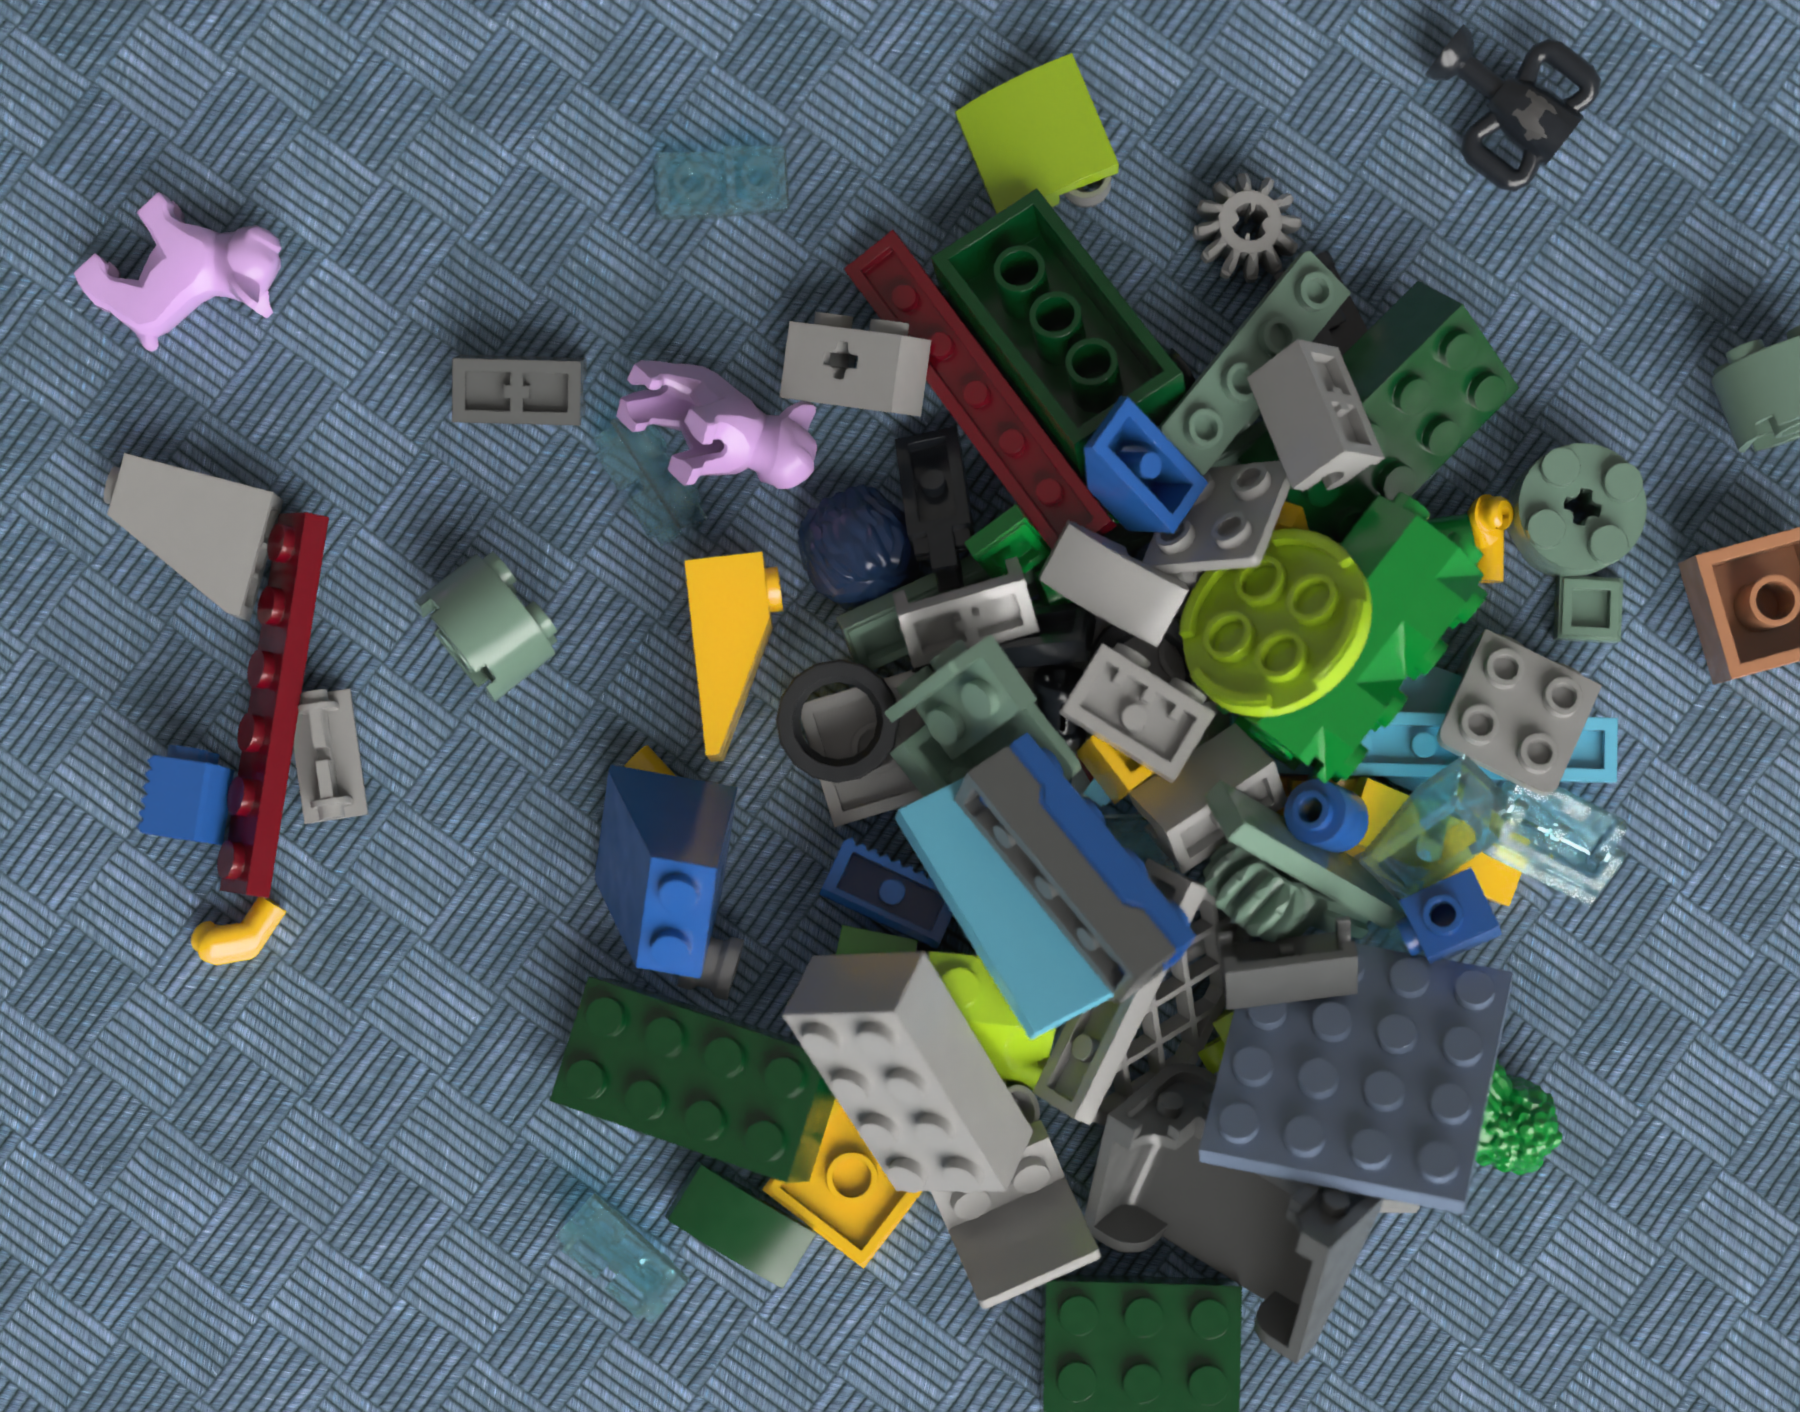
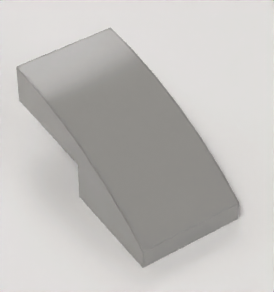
M1070 520L1067 521L1038 575L1040 581L1069 600L1156 647L1161 642L1188 593L1185 582L1129 556L1126 547Z

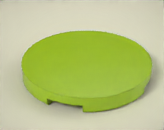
M1304 529L1273 530L1259 565L1245 568L1207 570L1193 587L1182 613L1179 635L1183 638L1185 661L1191 674L1190 677L1212 701L1237 714L1268 717L1300 709L1316 701L1335 687L1359 657L1365 645L1371 624L1372 602L1370 590L1361 569L1349 554L1332 539L1320 533Z

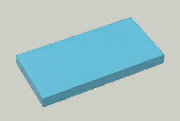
M962 778L898 809L894 819L1027 1036L1032 1040L1114 997V995L954 801L964 780Z

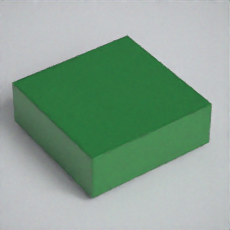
M1017 504L964 542L974 559L992 579L1009 574L1005 559L1017 556L1024 575L1048 557L1052 551Z

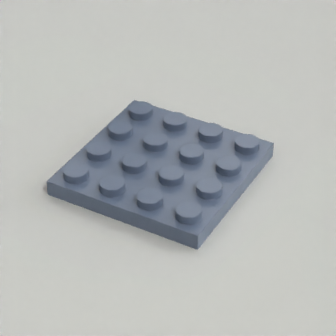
M1259 935L1252 938V942L1265 941ZM1355 943L1358 954V994L1234 1009L1199 1147L1200 1162L1465 1214L1512 987L1513 972L1445 959L1429 964L1426 956L1417 954L1411 957V954L1407 952Z

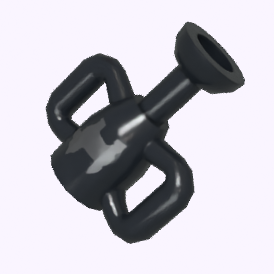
M1463 24L1430 66L1425 76L1432 80H1448L1457 75L1490 100L1487 104L1489 111L1471 125L1463 135L1461 154L1471 168L1496 187L1515 192L1530 184L1539 170L1540 164L1545 167L1584 117L1580 112L1591 105L1598 96L1601 79L1592 64L1563 42L1547 39L1534 44L1526 53L1516 77L1509 76L1505 80L1472 55L1474 49L1472 33ZM1544 62L1548 63L1578 86L1579 90L1570 97L1561 99L1551 90L1537 84L1536 81L1541 64ZM1501 129L1511 142L1523 150L1519 168L1515 169L1482 143L1483 139Z

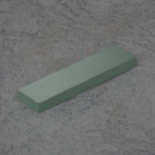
M1219 780L1204 795L1207 799L1205 801L1227 840L1384 929L1391 930L1396 925L1395 921L1406 916L1382 875L1345 852H1329L1299 841L1288 830L1285 817L1222 780Z

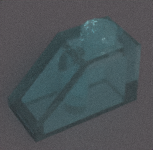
M1464 754L1416 787L1360 856L1359 863L1400 902V899L1437 883L1498 842L1501 838L1509 797Z

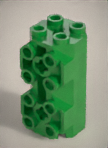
M1398 492L1393 500H1388L1380 495L1371 501L1339 543L1364 574L1369 586L1372 602L1369 633L1365 645L1352 668L1325 695L1300 709L1268 717H1253L1240 714L1234 721L1257 745L1290 769L1295 771L1301 762L1307 766H1312L1314 769L1307 777L1308 780L1318 779L1325 784L1330 779L1336 784L1341 778L1344 781L1348 779L1369 751L1367 747L1361 744V741L1370 730L1376 732L1381 726L1386 728L1407 702L1409 697L1399 690L1405 678L1408 676L1415 681L1420 674L1425 676L1449 646L1440 639L1447 628L1450 627L1453 630L1460 622L1465 624L1488 595V592L1478 585L1484 576L1476 566L1483 556L1482 552L1458 533L1451 532L1448 537L1443 535L1426 522L1430 517L1428 510L1414 498L1403 492ZM1218 704L1215 705L1223 715L1230 712Z

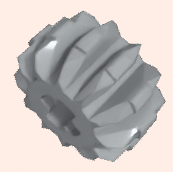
M1240 173L1238 175L1235 192L1223 181H1218L1212 188L1216 202L1201 200L1196 209L1201 218L1208 222L1200 223L1194 227L1192 231L1193 238L1199 241H1213L1202 251L1200 258L1204 263H1209L1221 255L1225 259L1220 270L1222 278L1229 279L1236 265H1242L1243 277L1247 283H1254L1258 278L1259 264L1266 272L1276 275L1282 268L1278 254L1293 256L1297 250L1298 244L1286 234L1294 233L1300 229L1302 225L1301 218L1294 215H1281L1291 206L1294 198L1290 193L1282 194L1275 200L1269 197L1274 186V180L1269 177L1264 178L1258 191L1251 189V179L1247 173ZM1239 216H1244L1245 224L1250 218H1253L1260 225L1254 236L1255 240H1250V233H1247L1244 239H1242L1234 232Z

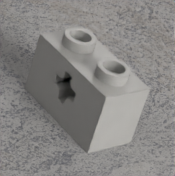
M815 312L814 324L789 321L779 398L921 417L931 340L908 336V323L871 319L869 331L852 329L853 317ZM855 357H858L857 369L854 368Z

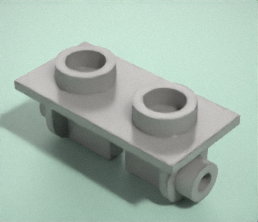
M327 689L302 692L300 705L298 706L293 747L304 824L369 815L351 689L327 692Z

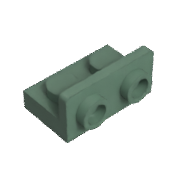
M989 635L969 649L963 640L960 639L929 661L936 672L933 673L927 665L896 687L902 699L884 713L890 722L893 723L915 708L926 723L933 738L940 743L953 761L1032 704L1037 698L994 637Z

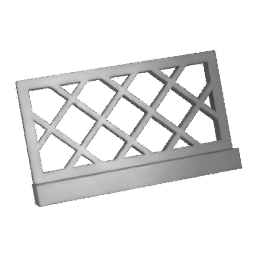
M1149 858L1145 863L1148 878L1166 899L1175 901L1183 909L1190 923L1200 906L1201 919L1190 925V929L1196 935L1190 946L1204 938L1206 956L1188 966L1187 952H1185L1180 961L1171 966L1172 977L1162 982L1167 970L1162 971L1159 976L1122 1003L1114 996L1067 1021L1032 1093L1071 1118L1089 1125L1093 1121L1105 1126L1108 1114L1163 1068L1179 1063L1196 1065L1199 1059L1198 1051L1204 1049L1214 1028L1212 1023L1220 1016L1226 1004L1218 957V932H1221V927L1231 922V918L1222 909L1216 907L1215 898L1207 892L1204 884L1179 874ZM1239 925L1232 941L1233 944L1252 942L1253 936L1249 935ZM1209 975L1210 984L1204 997L1194 1003L1191 986ZM1176 997L1178 1013L1160 1024L1157 1007ZM1142 1022L1144 1034L1132 1041ZM1181 1033L1182 1041L1175 1055L1165 1060L1163 1044ZM1147 1054L1149 1071L1131 1082L1128 1065ZM1112 1081H1114L1115 1092L1104 1099Z

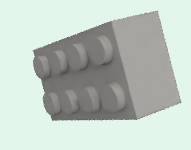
M924 952L812 956L782 1016L896 1191L910 1193L920 1191H960L963 1193L1007 1192L1033 1130Z

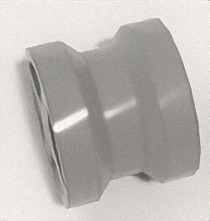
M711 936L701 979L680 975L677 987L691 990L700 986L710 989L715 998L727 1001L745 940L730 937L723 941Z

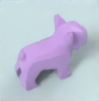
M158 192L137 211V214L156 243L139 280L120 278L121 273L112 263H107L96 253L74 272L78 284L98 308L117 317L137 335L143 347L152 352L158 348V337L169 333L200 304L214 296L228 297L240 301L260 315L268 318L273 313L269 303L268 290L281 268V261L278 255L281 245L279 239L274 234L257 225L241 227L235 232L218 233L200 226L187 224L184 222L185 215L179 206L166 195Z
M643 360L634 364L627 380L631 385H645L649 390H641L621 397L616 416L632 432L643 431L652 424L682 431L690 450L672 455L668 471L684 486L695 484L701 475H732L750 469L757 473L761 482L773 485L777 489H790L798 486L813 473L817 444L816 440L808 432L810 423L816 413V407L812 403L800 401L787 407L780 415H766L754 405L752 400L739 392L720 375L703 366Z

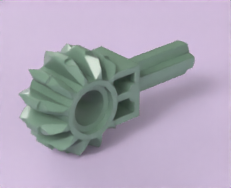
M1231 841L1227 844L1223 843L1210 857L1211 862L1203 870L1206 880L1204 883L1205 888L1215 898L1216 907L1222 909L1231 918L1232 923H1237L1243 927L1251 936L1256 937L1259 935L1263 940L1274 943L1279 938L1302 936L1310 926L1325 932H1335V918L1350 916L1351 937L1361 939L1369 932L1366 925L1369 921L1368 919Z

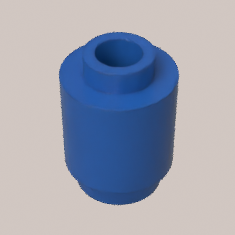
M1311 779L1299 784L1290 793L1284 809L1285 823L1290 833L1296 839L1329 852L1340 853L1352 849L1362 840L1368 828V810L1361 797L1353 791L1329 781L1324 784L1318 779Z

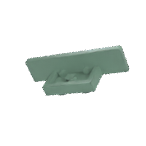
M1311 251L1300 253L1157 428L1192 466L1204 476L1235 436L1249 428L1261 413L1247 377L1297 339L1312 342L1351 292Z

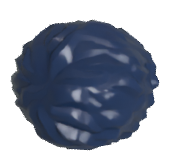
M864 484L856 487L852 486L847 488L845 492H837L832 498H823L817 508H810L807 511L806 518L800 523L797 533L803 569L807 571L810 582L819 594L827 596L845 610H853L915 581L917 577L919 561L917 562L908 539L905 513L872 486L867 487Z

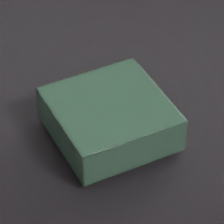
M1557 576L1553 640L1600 643L1621 642L1623 578Z

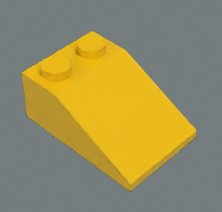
M763 552L684 560L705 753L711 762L725 760L773 630L771 613L783 611L778 566L766 568Z

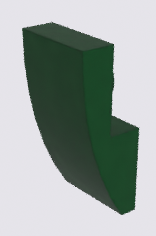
M699 1161L665 1214L668 1221L782 1289L816 1235L815 1231L807 1224L761 1200L747 1187Z

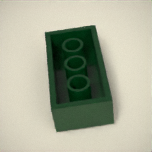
M1037 188L931 257L940 291L1081 477L1086 474L1084 447L1120 397H1129L1148 419L1158 427L1186 393L1181 370Z
M1417 281L1342 355L1385 458L1376 465H1369L1352 479L1332 490H1326L1322 479L1304 491L1292 489L1290 486L1285 502L1303 507L1309 531L1327 536L1338 544L1371 501L1380 495L1388 500H1393L1398 492H1403L1411 497L1519 389L1464 305L1420 281ZM1268 430L1238 459L1240 464L1280 461Z
M588 976L549 1101L785 1183L810 1181L835 1096L803 1049L799 1040L617 979Z

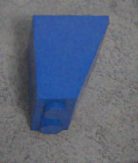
M610 765L595 882L635 967L701 979L722 895L738 787Z

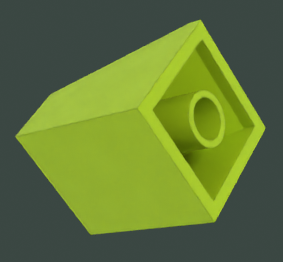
M927 951L926 955L1004 1084L1006 1086L1023 1085L1033 1090L1050 1057L1056 1027L1030 1040L979 956Z

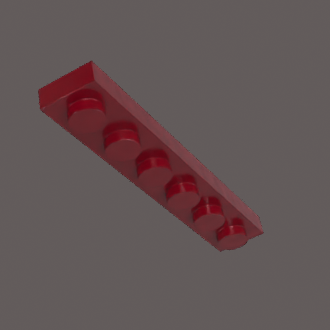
M891 230L844 268L845 272L881 320L908 323V336L931 340L926 381L1051 550L1068 520L1101 536H1104L1117 526L1097 498L1087 489L1085 482L894 230Z
M307 512L280 513L278 523L272 528L268 538L267 554L271 560L268 586L262 591L257 607V616L261 623L258 649L252 654L247 670L251 694L248 713L241 719L237 734L241 757L238 776L233 779L227 797V806L231 813L228 839L222 844L218 854L217 870L221 877L219 891L264 898L270 897L298 718V706L300 705L329 521L327 516Z

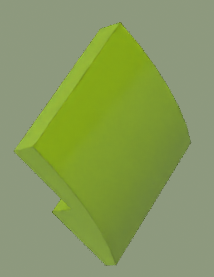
M1072 53L1008 80L955 111V117L995 214L1006 209L1036 188L1053 207L1059 205V195L1119 173L1118 160Z

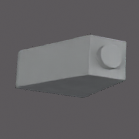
M124 453L121 467L114 466L111 469L105 484L104 503L110 504L107 515L226 613L237 619L250 622L268 559V538L272 528L278 523V516L284 500L271 491Z

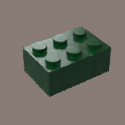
M1064 1274L1042 1284L1039 1404L1042 1412H1240L1242 1286L1231 1279L1079 1274Z

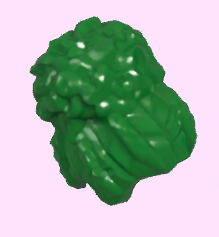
M1498 1058L1495 1064L1476 1162L1481 1166L1491 1164L1500 1172L1512 1171L1516 1175L1533 1173L1542 1166L1544 1156L1550 1154L1552 1149L1558 1147L1562 1141V1133L1558 1131L1559 1123L1555 1114L1556 1106L1552 1095L1544 1092L1539 1085L1533 1084V1082L1525 1080L1521 1076L1513 1077L1511 1074H1506V1070L1499 1064Z

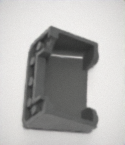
M1186 1063L1171 1064L1159 1071L1108 1114L1084 1218L1093 1237L1115 1251L1122 1253L1141 1252L1154 1245L1163 1237L1264 1299L1265 1301L1261 1303L1254 1319L1256 1334L1268 1347L1297 1364L1315 1346L1380 1213L1384 1198L1200 1162L1199 1147L1217 1076L1197 1065Z

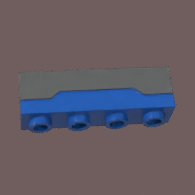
M1027 732L1013 741L1009 747L1006 746L967 772L954 801L1120 1003L1159 976L1162 971H1166L1180 961L1196 937L1195 933L1190 929L1187 915L1175 901L1166 899L1151 882L1140 857L1131 849L1122 847L1107 829L1105 819L1096 804L1086 797H1081L1064 777V771L1059 760L1050 750L1039 747Z

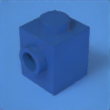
M1472 867L1400 899L1406 917L1395 921L1411 957L1424 952L1429 964L1440 959L1448 960L1502 935L1500 925Z

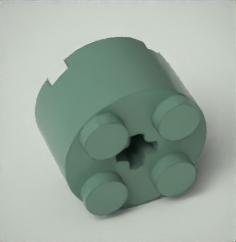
M1800 325L1786 333L1788 340L1766 348L1762 339L1753 340L1733 348L1725 354L1728 362L1713 370L1714 376L1711 379V383L1739 453H1745L1751 444L1756 452L1800 438Z
M1573 443L1551 450L1531 464L1516 479L1507 497L1514 511L1511 525L1507 528L1510 538L1514 541L1523 559L1532 568L1552 577L1559 575L1586 576L1619 561L1638 541L1647 515L1646 495L1640 471L1616 452L1590 443ZM1573 499L1578 500L1579 509L1586 512V518L1577 524L1572 523L1574 518L1573 512L1564 509V505Z
M492 551L483 559L474 554L415 600L414 605L422 618H425L434 611L430 617L439 628L433 633L478 688L486 681H490V684L486 686L487 697L495 703L555 655L552 645L557 642L554 636L557 629L537 603L532 601L526 607L523 606L515 595L517 593L513 586L516 582L515 577L504 562Z

